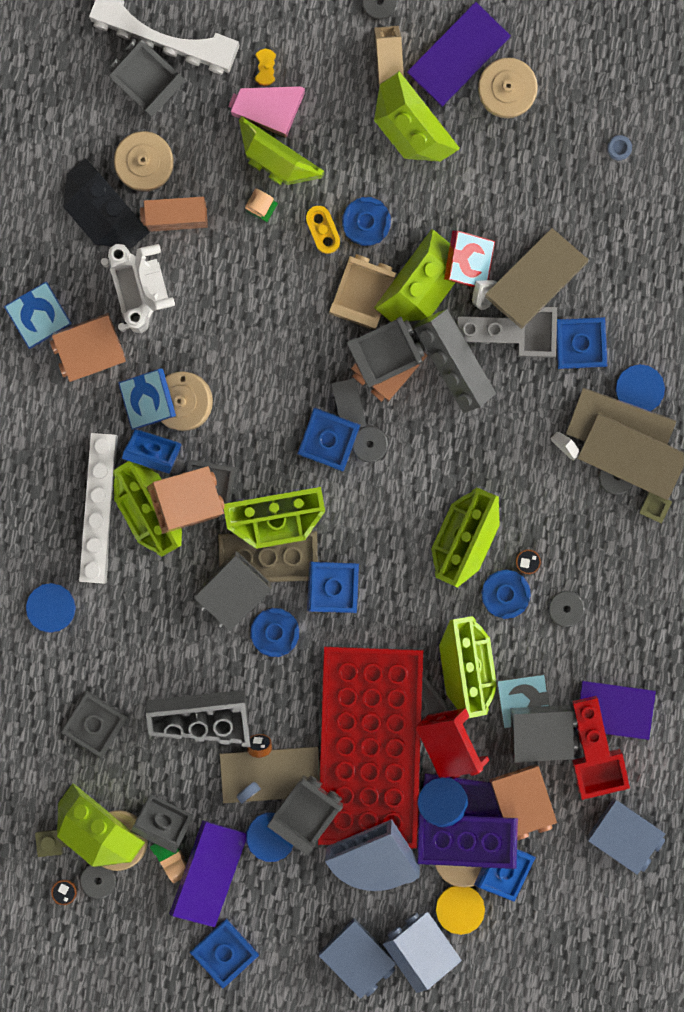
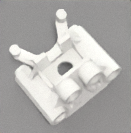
M115 244L109 249V259L103 258L101 260V264L104 267H110L122 317L127 323H120L118 325V329L121 332L131 328L134 333H143L148 329L149 319L154 311L175 306L173 297L168 298L159 262H157V259L145 261V256L161 253L159 244L138 248L136 256L131 254L125 245Z

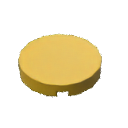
M450 886L437 899V919L442 927L451 933L459 935L471 933L479 927L484 919V901L480 894L472 887Z

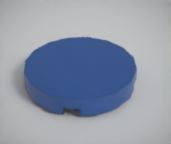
M361 197L346 207L342 216V227L346 236L353 243L360 246H373L380 243L387 236L391 227V216L380 200L372 197Z
M641 364L631 366L623 371L615 387L617 400L648 411H652L659 406L665 392L664 381L658 371L650 366Z
M500 570L491 574L484 582L481 591L482 602L487 611L503 619L514 618L523 613L531 597L530 586L526 579L519 573L511 570Z
M54 583L43 584L34 589L28 597L26 604L27 617L32 625L41 631L49 633L60 631L67 627L74 618L76 611L74 598L70 591L62 585Z
M270 608L262 611L254 619L251 626V639L260 653L269 657H280L288 654L296 646L299 639V626L290 612L281 608Z
M442 777L430 781L421 790L418 798L420 813L428 823L437 827L454 825L461 820L468 805L466 792L460 783L451 778Z
M263 813L256 816L246 831V844L249 851L256 858L265 862L279 861L285 858L293 848L292 844L267 827L268 822L275 813Z

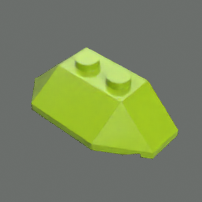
M400 71L380 84L374 121L404 159L441 162L460 149Z
M241 116L239 124L246 158L249 159L248 164L259 172L261 169H264L270 173L268 177L279 185L282 182L291 185L323 177L324 170Z
M431 229L375 305L374 309L390 322L399 317H402L403 321H417L431 316L455 284V282L444 280L450 243L435 230Z
M127 461L114 469V500L137 542L156 552L161 557L180 547L182 528L162 534L147 488L151 483L162 480L159 474L146 466Z
M321 487L224 504L227 529L256 549L306 540L325 513Z
M476 487L471 493L464 495L451 504L431 548L436 578L458 588L480 570L500 526L498 496Z
M473 616L452 619L449 621L439 645L446 695L457 709L466 708L470 716L469 718L487 715L488 707L497 688L490 637L476 623Z
M73 783L58 803L57 837L92 867L131 863L145 844V841L131 832L128 827Z

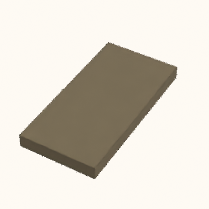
M551 228L485 294V298L522 329L588 263L589 259Z
M583 387L566 435L586 441L600 413L668 445L676 420Z
M600 413L578 459L666 500L669 499L684 468V452Z
M311 531L306 540L258 549L236 534H218L219 567L237 551L269 582L308 581L309 562H318L317 531Z
M318 746L273 749L270 754L261 758L251 756L248 751L220 753L223 803L239 802L236 795L253 782H256L261 790L245 802L286 799L303 775L307 778L311 775L320 781Z

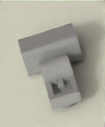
M543 307L522 329L509 318L458 317L457 326L466 342L518 344V357H556L557 307Z

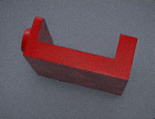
M466 708L427 715L415 727L439 778L451 777V779H455L464 774L477 775L483 771V767L489 762L488 756L478 757L463 726V723L470 717Z

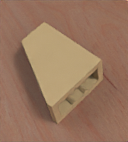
M399 26L374 28L379 86L398 71L404 76L402 39Z

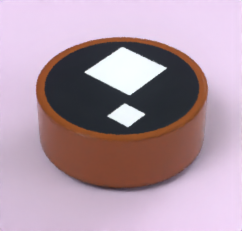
M523 550L516 557V566L524 574L535 573L541 565L540 556L533 550Z
M256 734L250 737L251 747H247V750L251 756L261 758L270 754L272 751L270 737L264 734Z
M62 879L55 883L51 895L57 904L68 905L75 899L77 889L72 881Z

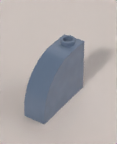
M392 819L326 847L325 862L330 870L341 881L358 889L368 891L389 890L405 883H412L420 875L418 859Z

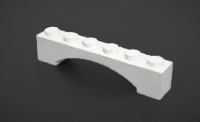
M95 0L89 16L91 22H94V27L103 31H107L108 28L117 31L116 35L130 40L131 37L136 39L140 37L152 49L155 45L163 48L162 52L169 56L176 57L179 54L186 57L185 61L196 66L203 63L209 66L210 71L220 75L223 74V71L226 73L230 72L239 49V41L215 33L213 38L199 40L171 37L159 33L138 21L124 7V0Z
M91 433L79 582L107 583L109 527L114 480L113 470L115 469L117 458V435Z

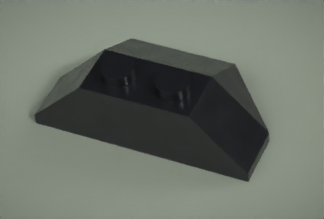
M86 158L67 173L63 208L95 245L112 247L115 244H121L131 249L150 233Z

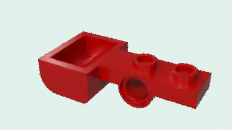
M597 696L572 701L577 721V731L584 757L572 760L581 799L584 800L630 789L623 753L620 749L609 751Z

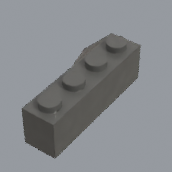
M448 309L412 324L463 414L481 407L496 394Z
M245 690L147 700L146 719L149 736L175 739L185 737L194 738L195 741L200 742L211 740L219 741V744L230 745V743L242 744L244 747H251Z

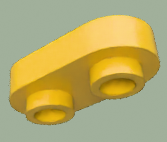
M323 206L312 207L307 212L306 222L316 247L324 254H332L340 246V237L330 212ZM316 215H321L323 217V221L321 223H316L314 221V217ZM327 237L333 241L330 246L323 244V240Z

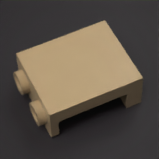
M356 254L355 258L350 256L329 314L376 330L381 314L374 307L394 281L396 273L392 272L393 268L383 263H379L378 266L370 264V259Z

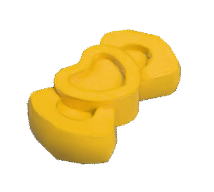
M265 48L255 54L260 62L258 65L259 73L255 76V81L262 86H268L275 82L273 67L276 54L272 50Z

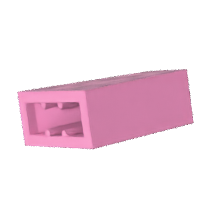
M240 88L238 95L234 93L229 104V107L232 108L231 114L237 118L242 116L254 125L287 137L305 94V88Z

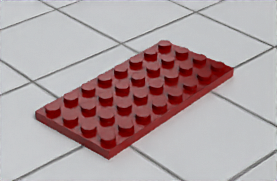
M324 647L320 782L322 785L320 787L326 792L332 790L342 798L340 802L343 803V808L320 836L318 845H332L392 819L409 847L417 849L421 738L415 727L421 722L423 650Z

